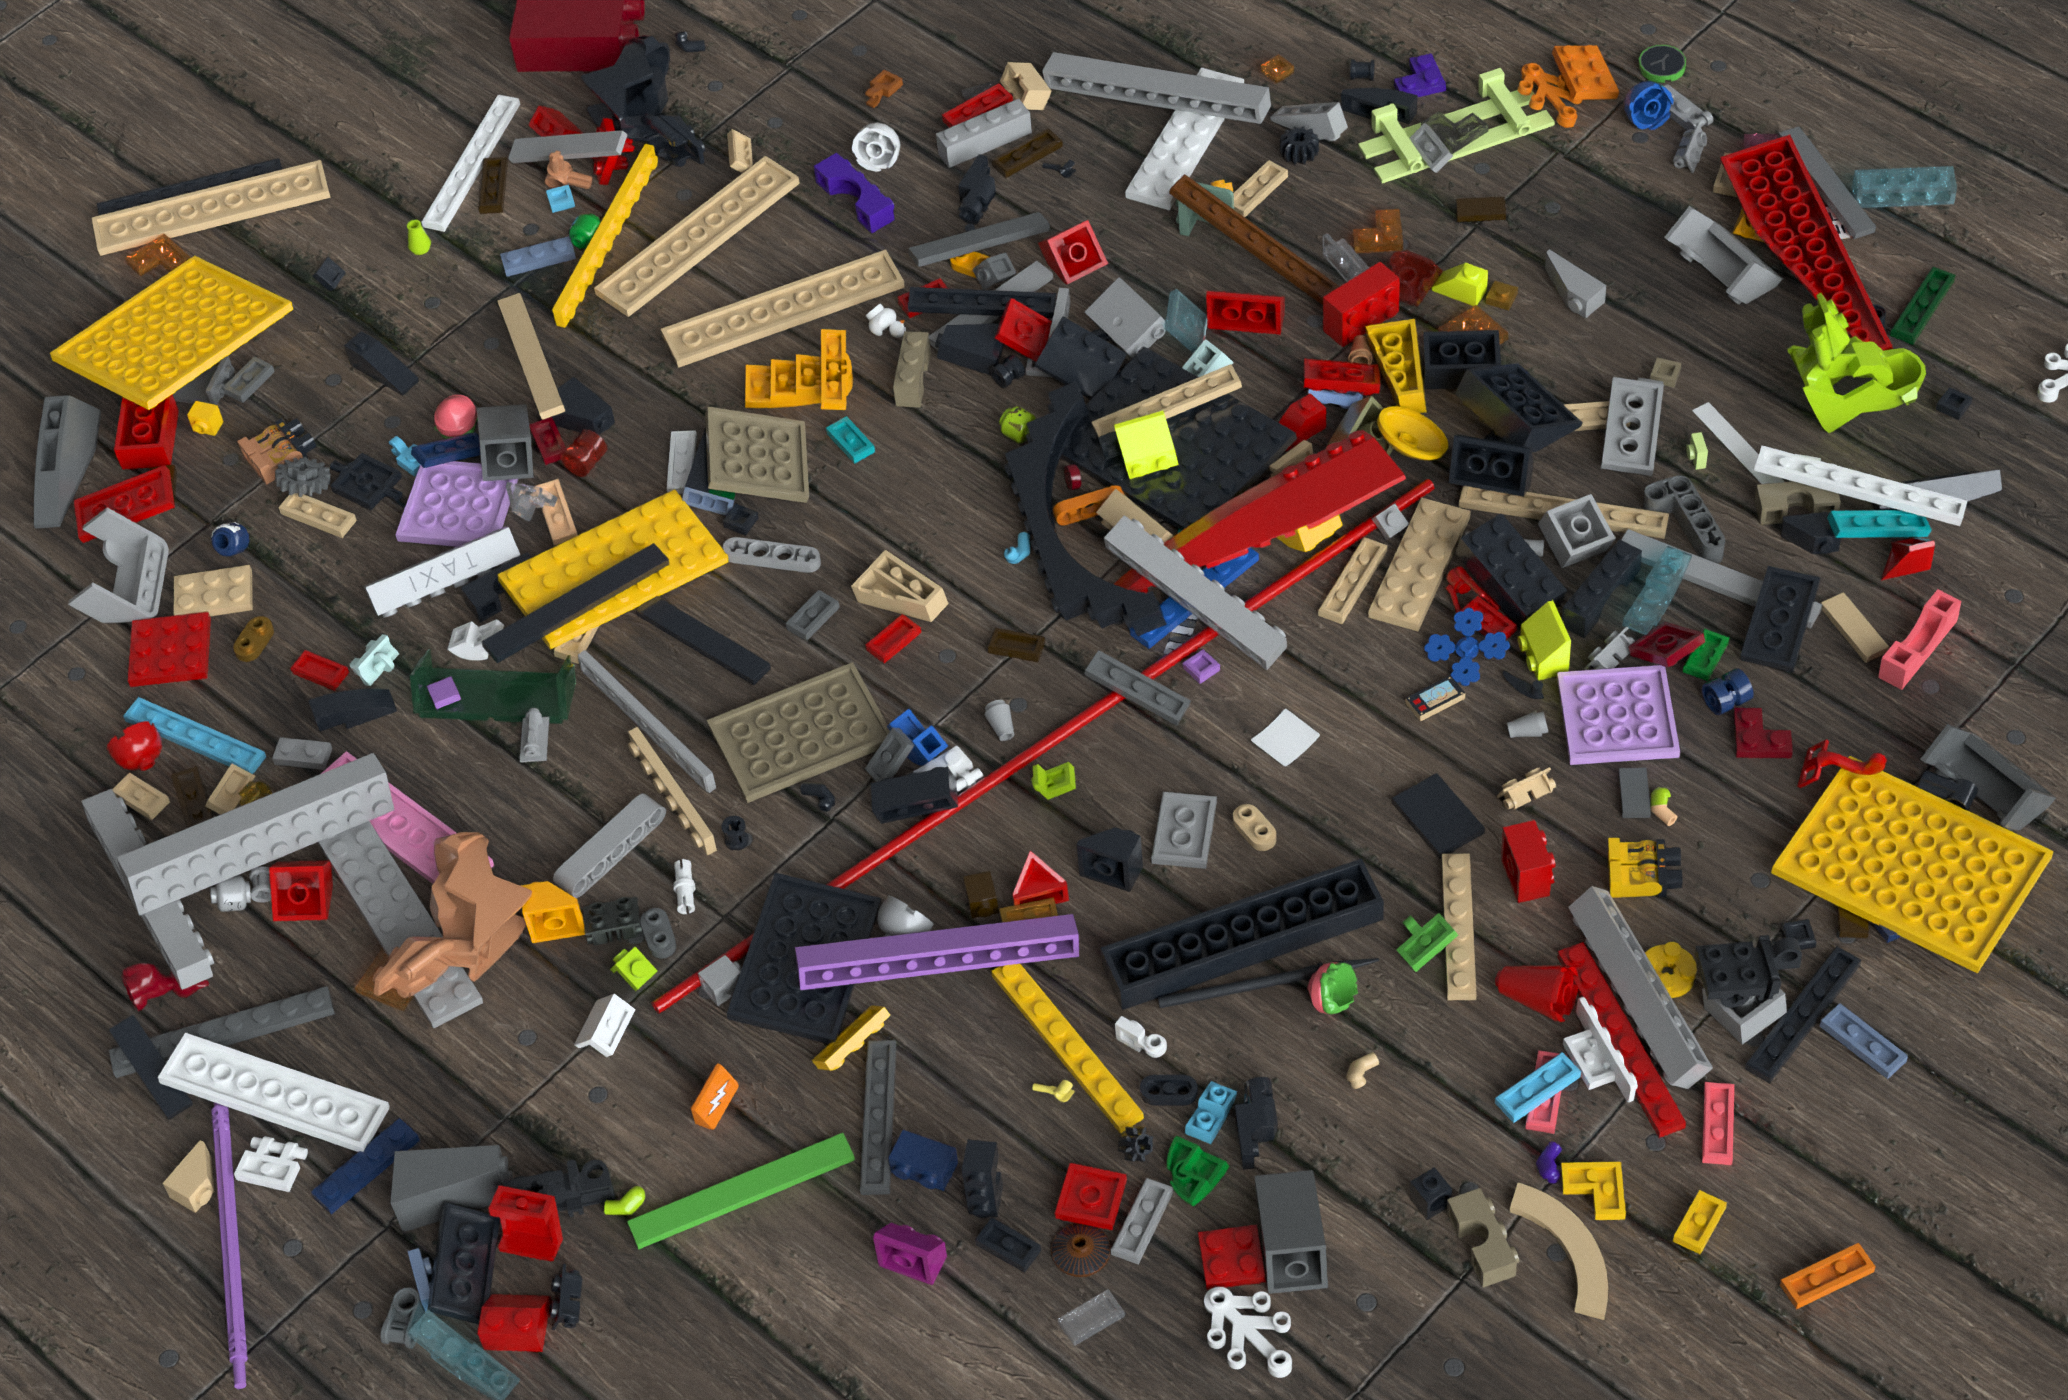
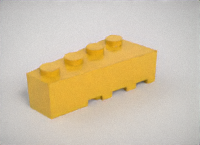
M1415 319L1365 326L1370 350L1379 365V369L1397 407L1411 409L1418 413H1426Z

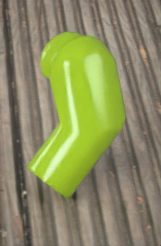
M634 1186L621 1200H606L604 1206L605 1215H632L645 1200L644 1189L640 1186Z

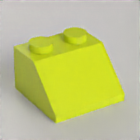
M1164 411L1114 425L1129 479L1179 465Z
M1553 600L1548 601L1521 624V636L1517 638L1520 650L1522 652L1525 651L1527 655L1528 669L1530 672L1534 671L1537 680L1556 677L1557 672H1569L1571 639Z

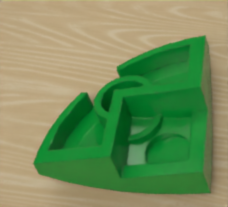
M1175 1136L1168 1152L1167 1169L1172 1172L1173 1181L1171 1180L1170 1183L1177 1195L1191 1206H1195L1204 1199L1230 1167L1226 1161L1202 1151L1199 1145L1179 1136Z

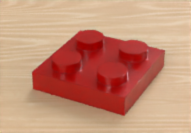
M1011 298L1005 307L995 339L1036 362L1046 345L1052 321Z
M1070 1163L1056 1207L1055 1219L1113 1230L1127 1182V1175Z
M1257 1224L1198 1232L1206 1290L1215 1287L1227 1288L1266 1282Z

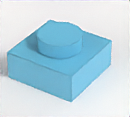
M569 184L546 190L552 213L575 207Z

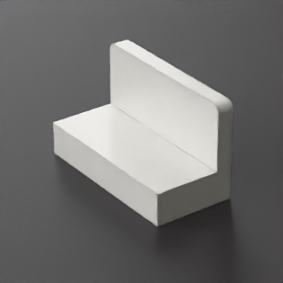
M615 994L597 1000L574 1045L578 1048L591 1045L606 1057L613 1055L635 1009Z

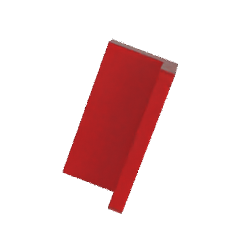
M540 105L528 124L541 137L583 134L560 111Z

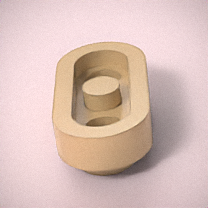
M1244 804L1234 810V827L1254 849L1267 851L1274 847L1276 844V830L1258 808L1250 804Z

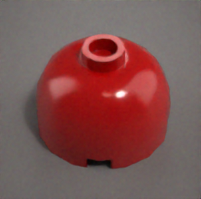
M149 721L140 722L124 729L125 735L118 740L114 736L107 744V751L112 759L125 770L141 769V771H146L152 768L162 750L160 733L154 723L150 724Z

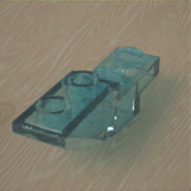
M1667 546L1647 576L1645 587L1623 618L1622 626L1644 635L1649 633L1653 625L1657 626L1684 577L1692 559L1691 554Z
M429 1310L408 1331V1336L431 1353L433 1360L492 1400H504L520 1382L516 1375L476 1343H469Z

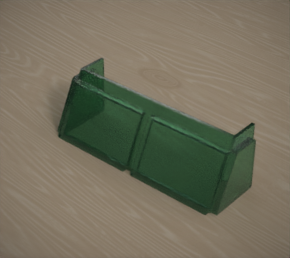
M428 649L410 674L413 713H419L420 718L487 721L489 717H493L494 721L523 722V718H526V713L529 712V709L536 708L542 717H549L550 724H562L563 720H568L576 685L574 664H571V655H568L558 673L432 668L431 650ZM452 677L461 700L436 709L427 686Z

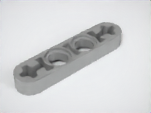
M739 537L730 538L723 544V550L728 555V561L732 563L806 573L814 572L821 566L820 553L813 547ZM758 550L766 551V554L761 557L753 555ZM783 553L791 555L786 560H780L778 556Z

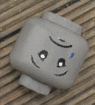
M237 875L215 884V887H210L211 904L217 903V907L221 912L244 910L246 903H251L249 881L245 882L242 876Z

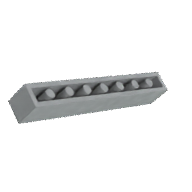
M1124 515L1104 537L1105 546L1109 551L1265 670H1268L1287 648L1286 635L1277 626L1271 627L1265 622V618L1255 610L1251 612L1245 607V603L1236 595L1231 597L1224 591V587L1214 579L1210 581L1206 578L1204 572L1197 565H1189L1184 561L1181 553L1175 549L1169 550L1165 547L1160 537L1155 534H1148L1144 531L1143 525L1136 519L1130 520Z
M1591 886L1568 907L1574 916L1573 922L1584 933L1586 937L1585 942L1598 957L1600 968L1608 974L1612 981V989L1622 998L1625 1011L1636 1022L1638 1026L1637 1032L1650 1046V1054L1664 1070L1663 1076L1666 1081L1672 1086L1689 1089L1713 1067L1609 892Z

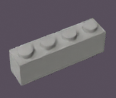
M1017 99L936 133L938 154L945 164L951 168L977 157L978 154H984L1031 134L1030 112L1020 99Z

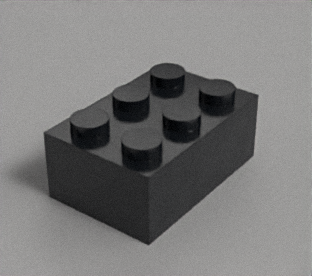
M1499 330L1423 332L1425 389H1457L1467 369L1501 365Z

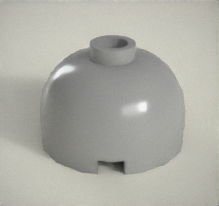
M890 895L883 901L878 911L877 921L879 928L885 933L884 937L931 931L934 924L918 911L907 907V904Z

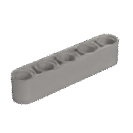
M638 795L557 869L553 882L575 898L582 896L663 821L666 809L648 795Z

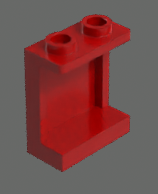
M499 1185L488 1208L490 1216L500 1217L503 1236L498 1245L499 1251L550 1262L554 1261L563 1240L555 1197Z

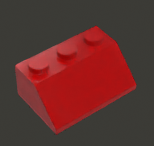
M1215 290L1207 291L1208 329L1281 335L1285 315L1284 296Z

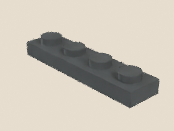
M1099 650L1085 670V676L1176 726L1191 703V700Z

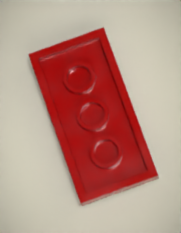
M164 465L74 500L78 538L83 543L97 538L84 531L83 526L106 508L115 511L134 523L175 508L170 470Z

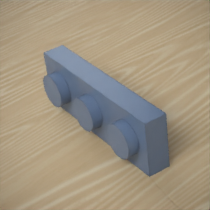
M569 236L500 254L506 276L576 259Z
M1840 1003L1821 1020L1820 1027L1887 1079L1907 1062L1908 1055Z

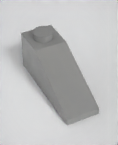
M1339 102L1282 106L1270 117L1271 121L1292 130L1294 126L1296 128L1304 126L1306 130L1313 129L1314 134L1318 135L1319 140H1336L1348 128Z
M1548 250L1546 252L1545 270L1565 305L1571 311L1578 313L1586 319L1605 303L1606 285L1553 251Z

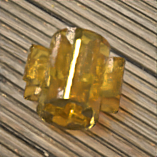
M249 781L238 793L242 797L240 805L244 806L271 795L270 787L261 781H257L255 784Z

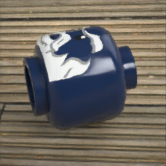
M237 522L225 523L217 526L212 532L211 544L214 550L222 556L237 555L244 552L248 547L249 534L242 524Z

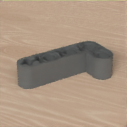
M1678 475L1646 486L1643 510L1673 513L1697 555L1714 563H1721L1724 555L1725 537L1691 480L1685 476Z

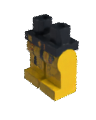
M1608 838L1609 887L1612 898L1654 896L1657 894L1658 897H1667V889L1682 888V869L1667 870V866H1681V847H1665V839H1656V842L1650 840L1620 842V838Z

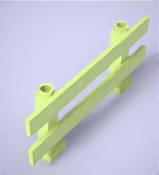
M1501 68L1479 75L1478 92L1482 98L1489 96L1490 100L1406 128H1402L1397 121V108L1394 104L1372 110V129L1375 134L1382 132L1384 135L1359 143L1358 148L1366 159L1392 150L1396 152L1400 158L1399 160L1374 168V172L1380 181L1385 183L1430 168L1409 139L1424 123L1430 126L1436 135L1499 114L1503 115L1508 123L1444 144L1453 155L1450 160L1554 126L1555 121L1547 110L1526 116L1521 107L1529 104L1531 96L1535 95L1534 92L1531 91V94L1527 96L1520 94L1517 90L1509 92L1504 85V72Z

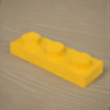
M871 1005L837 1037L836 1042L830 1043L812 1060L818 1069L833 1071L838 1069L845 1062L844 1058L848 1054L860 1049L864 1045V1040L870 1034L879 1031L884 1026V1021L890 1014L883 1006Z

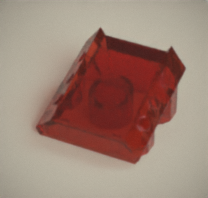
M1408 250L1396 251L1390 258L1391 267L1389 269L1400 278L1399 301L1411 306H1419L1443 270L1431 259Z

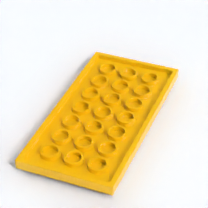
M674 489L499 573L498 581L522 613L527 616L653 543L669 559L668 566L544 636L542 639L551 650L586 633V631L592 628H596L640 606L656 596L659 597L728 563V555Z

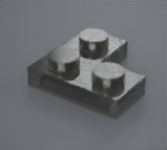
M1439 111L1421 122V126L1424 123L1430 126L1451 154H1454L1488 132V124L1473 112L1456 123H1453Z

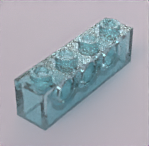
M1953 166L1855 170L1852 184L1853 197L1861 208L1954 204L1957 190Z

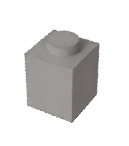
M724 955L698 973L702 989L717 1006L733 996L742 968L736 961L732 963Z

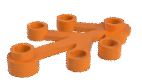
M1536 63L1523 65L1521 69L1523 80L1520 81L1517 91L1527 96L1531 94L1533 84L1539 87L1536 94L1531 96L1529 106L1532 109L1541 110L1546 96L1559 112L1556 119L1557 123L1562 127H1573L1577 119L1576 110L1573 107L1566 106L1559 97L1567 99L1574 104H1580L1582 100L1573 99L1571 93L1567 91L1568 87L1563 76L1556 77L1545 73ZM1547 82L1552 83V84H1555V85H1557L1558 87L1553 86V85H1550V84H1548Z

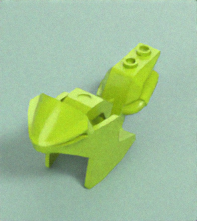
M1822 293L1817 294V306L1813 307L1812 304H1806L1803 307L1804 328L1806 334L1808 333L1811 344L1808 348L1793 345L1787 348L1805 384V387H1803L1804 393L1821 426L1827 433L1835 431L1861 413L1892 409L1904 403L1909 405V403L1916 401L1917 392L1926 376L1925 365L1917 355L1904 348L1883 351L1874 342H1862L1856 336L1849 339L1845 329L1849 327L1846 318L1842 313L1838 314V309L1832 299L1827 301ZM1845 376L1873 378V380L1845 395L1836 394L1833 389V385Z

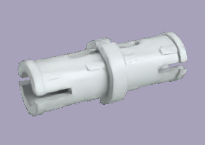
M682 859L683 868L680 866V860L674 863L676 881L673 886L674 892L677 894V911L681 914H687L686 906H688L690 914L695 910L693 898L695 883L692 880L691 862Z

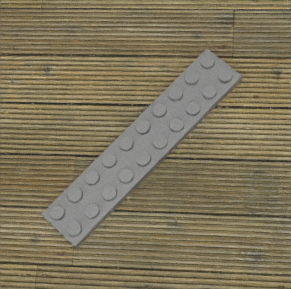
M370 821L317 842L388 957L395 947L400 948L409 937L443 938ZM450 966L437 979V982L413 995L433 1029L483 1003L481 995L463 967Z

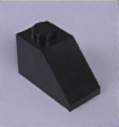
M1831 511L1783 516L1781 537L1811 554L1839 552L1841 538L1835 537L1827 519Z

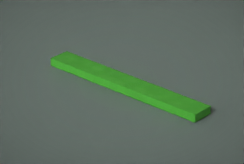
M841 1133L627 1221L638 1249H641L855 1161L854 1154L844 1133Z

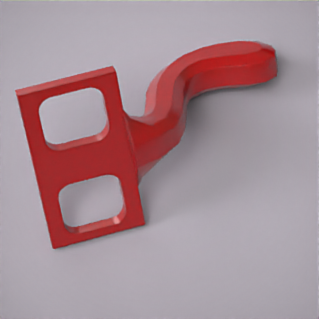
M1825 739L1808 748L1797 787L1801 789L1818 780L1822 767L1833 764L1855 774L1875 775L1884 770L1887 759L1880 753H1873L1866 762L1855 761L1841 754L1827 751L1829 741ZM1821 748L1817 757L1812 759L1814 751ZM1815 769L1813 776L1806 780L1808 772Z

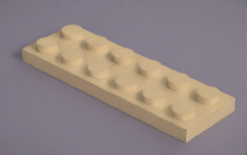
M1421 498L1369 609V618L1419 631L1470 519L1469 510Z

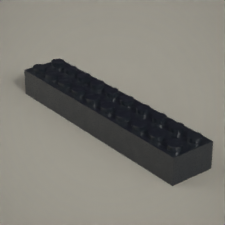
M1361 858L1101 947L1102 967L1121 1009L1124 1010L1382 921L1384 918V901Z

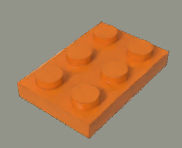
M1597 45L1554 46L1552 55L1574 100L1617 99L1619 89Z

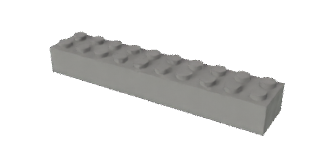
M371 753L118 856L116 858L128 896L140 916L394 811L387 775L374 753Z

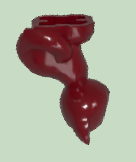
M138 963L129 966L123 970L121 976L129 999L137 1012L145 1008L148 999L165 995L171 990L178 997L187 998L210 984L206 979L182 990L172 971H170L169 976L163 975L158 967L149 963Z

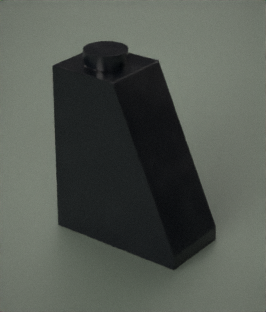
M999 324L946 325L944 333H939L936 339L935 347L938 348L937 359L991 375L990 369L998 364L1005 347L1004 343L995 339Z
M575 377L557 388L565 412L552 416L557 427L597 437L615 424L612 407Z

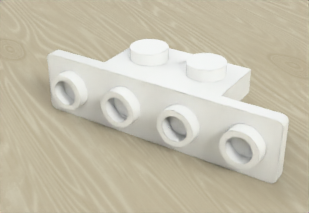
M1585 997L1578 998L1576 1015L1586 1031L1564 1038L1563 1046L1573 1064L1581 1071V1077L1588 1090L1615 1081L1626 1101H1634L1635 1091L1638 1087L1635 1076L1631 1072L1628 1073L1624 1066L1621 1052L1615 1050L1611 1044L1610 1034L1605 1027L1600 1025L1594 1006L1589 1005Z

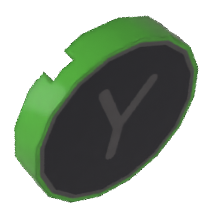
M1655 45L1648 47L1641 53L1639 68L1641 74L1650 81L1665 83V80L1671 79L1672 82L1684 74L1686 70V57L1682 51L1673 46Z

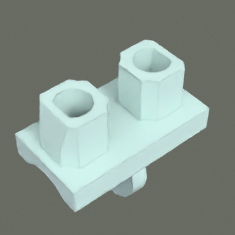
M382 634L377 641L371 640L366 645V653L361 658H355L350 663V667L355 675L359 676L367 686H371L383 671L390 672L394 668L392 661L399 653L390 644L387 635Z

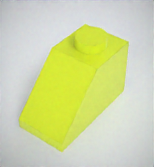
M1463 263L1443 271L1433 285L1432 291L1476 307L1487 292L1488 270Z

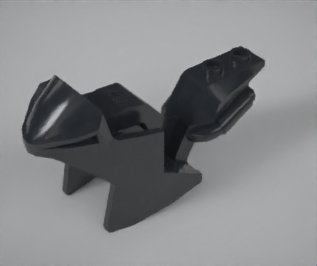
M647 35L629 39L614 66L581 76V80L587 88L603 102L587 107L588 114L597 127L601 126L603 118L612 119L615 131L623 130L627 134V138L633 141H645L647 144L653 145L655 154L677 167L684 166L686 159L689 158L699 164L705 163L703 156L705 152L704 144L701 139H696L691 125H686L679 115H660L668 102L665 76L669 69L670 49L667 43L657 41L654 37ZM622 152V153H623L624 155H627V154H629V153H631V152Z

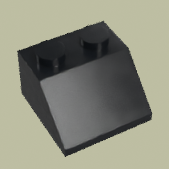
M1114 827L1077 842L1079 875L1081 877L1131 892L1143 868L1141 835L1131 830H1122Z

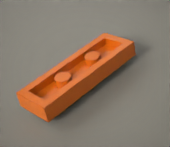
M1857 1243L1781 1279L1780 1286L1794 1307L1799 1309L1874 1273L1876 1266L1862 1246Z

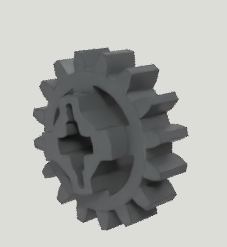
M294 457L292 462L284 460V465L279 464L278 469L275 470L276 486L281 487L282 492L289 491V495L298 493L299 497H302L303 494L311 497L313 492L321 494V489L327 490L328 484H330L329 467H325L324 462L317 463L315 458L311 461L307 457L300 458V460Z

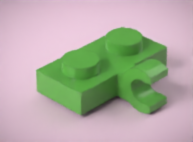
M1439 913L1423 927L1410 915L1402 923L1413 936L1396 950L1413 970L1417 972L1453 941L1458 934Z

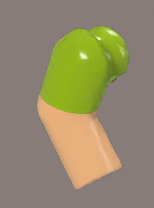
M1658 787L1651 793V812L1667 826H1671L1677 820V815L1667 807L1668 797H1671L1668 789Z

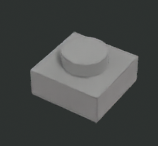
M1395 503L1372 518L1386 540L1409 525Z

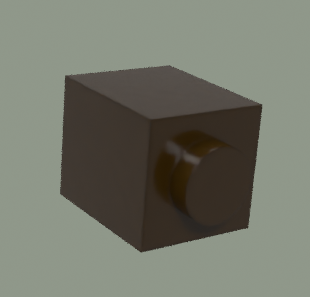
M987 871L963 876L972 919L988 917L999 913L991 872Z

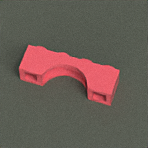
M1937 589L1924 605L1917 623L1907 638L1901 643L1895 641L1882 657L1878 678L1902 690L1957 622L1961 601Z

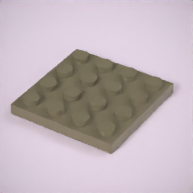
M707 407L705 420L708 489L807 503L809 499L805 421Z

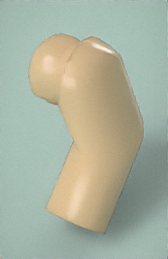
M1374 1052L1350 1064L1346 1078L1347 1081H1350L1353 1089L1364 1086L1366 1084V1080L1363 1077L1365 1071L1379 1065L1378 1058Z

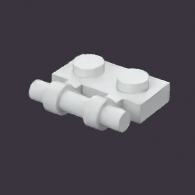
M958 746L953 747L914 771L915 773L932 770L935 767L948 766L955 778H958L956 781L957 792L964 788H970L976 784L977 780L983 777L979 768L969 772L973 769L972 762Z
M264 1136L263 1139L253 1137L250 1146L257 1149V1151L245 1150L234 1173L236 1180L290 1192L300 1170L298 1162L292 1160L295 1158L305 1160L308 1149L299 1147L297 1143L287 1142L286 1144L276 1142L274 1138ZM272 1153L281 1154L280 1158L269 1155Z

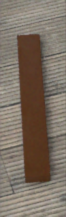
M1184 174L1170 188V195L1323 305L1324 296L1339 288L1336 283Z

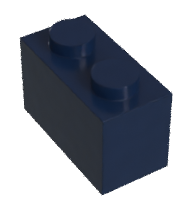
M905 1130L901 1132L888 1158L891 1173L902 1180L911 1179L928 1189L936 1188L942 1191L945 1190L958 1164L956 1148Z

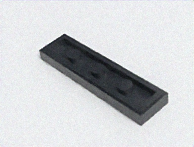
M134 1015L109 1029L110 1034L168 1120L193 1106L186 1092L159 1082L158 1076L166 1062Z

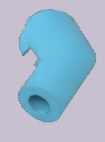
M1026 532L1018 534V547H1010V550L1006 549L1004 551V557L1007 559V562L1017 564L1030 555V535Z

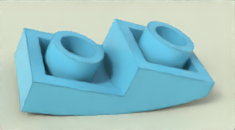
M1211 1081L1199 1098L1197 1110L1185 1126V1134L1211 1144L1235 1101L1237 1091Z

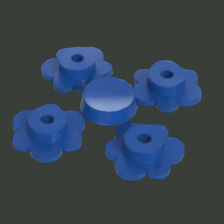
M1466 608L1464 612H1457L1454 616L1456 622L1455 630L1461 631L1466 636L1457 642L1456 647L1450 641L1448 635L1440 636L1438 634L1430 636L1429 643L1424 647L1428 653L1429 660L1433 662L1439 659L1447 660L1449 654L1453 653L1456 649V653L1462 659L1459 663L1452 665L1453 672L1451 676L1457 683H1461L1462 686H1468L1470 682H1477L1480 679L1478 671L1480 666L1477 662H1472L1471 660L1477 656L1479 649L1481 652H1484V656L1487 659L1493 657L1495 659H1502L1505 657V650L1510 648V644L1506 641V635L1503 632L1488 633L1485 636V640H1482L1480 643L1475 638L1469 637L1475 631L1481 630V622L1483 620V614L1480 611H1473L1472 608Z

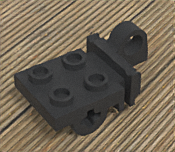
M1769 935L1759 936L1756 948H1754L1753 942L1750 941L1696 946L1694 951L1707 1000L1720 999L1725 1007L1741 1006L1749 1000L1750 996L1757 995L1758 1000H1763L1765 993H1767L1768 999H1773L1774 994L1779 993L1781 986L1778 970L1800 968L1802 957L1799 943L1795 938H1783L1773 942L1770 940Z
M570 1160L567 1161L568 1173L563 1174L562 1170H549L538 1175L518 1176L513 1180L504 1181L505 1187L554 1196L558 1216L559 1211L568 1210L569 1217H573V1212L577 1211L579 1215H583L584 1206L604 1203L606 1200H616L608 1168L600 1160L587 1162L583 1166L581 1173H579L576 1161ZM593 1170L603 1171L599 1178L591 1179L588 1177L589 1173Z

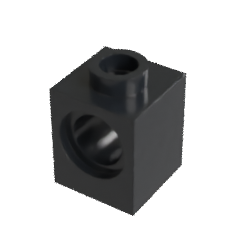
M1435 1167L1410 1181V1200L1426 1220L1447 1209V1199L1452 1198V1188Z

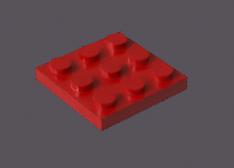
M209 612L132 620L128 683L130 687L207 679L211 628Z

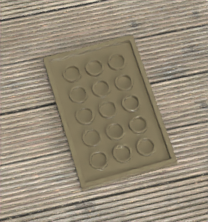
M853 662L707 720L708 727L747 803L873 753L879 749L890 732L886 727L885 719Z

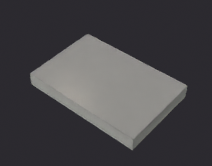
M1173 792L1162 793L1151 857L1152 864L1206 869L1217 805L1216 796Z

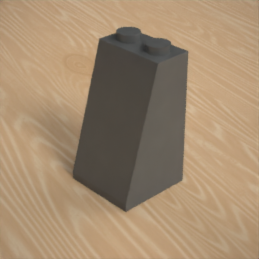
M527 404L477 408L483 481L534 478Z
M499 1145L395 1151L390 1203L402 1231H409L440 1221L442 1206L445 1202L473 1210L490 1205L498 1186H504V1181L513 1180V1173L511 1170L508 1171L507 1156L502 1155Z
M1313 1170L1254 1176L1268 1294L1328 1288L1326 1244Z

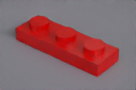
M997 84L942 114V120L951 128L1012 102L1013 96L1003 86Z

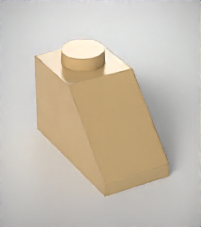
M201 1140L163 1182L171 1199L195 1213L202 1205L208 1203L214 1192L212 1157L205 1143Z

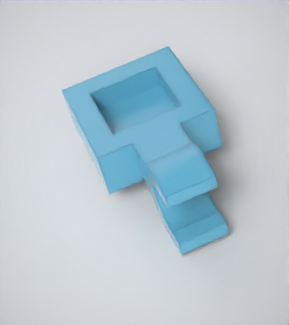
M395 436L389 441V444L394 447L391 449V452L397 456V464L415 477L420 464L411 455L412 447L417 445L413 444L408 448L401 438Z

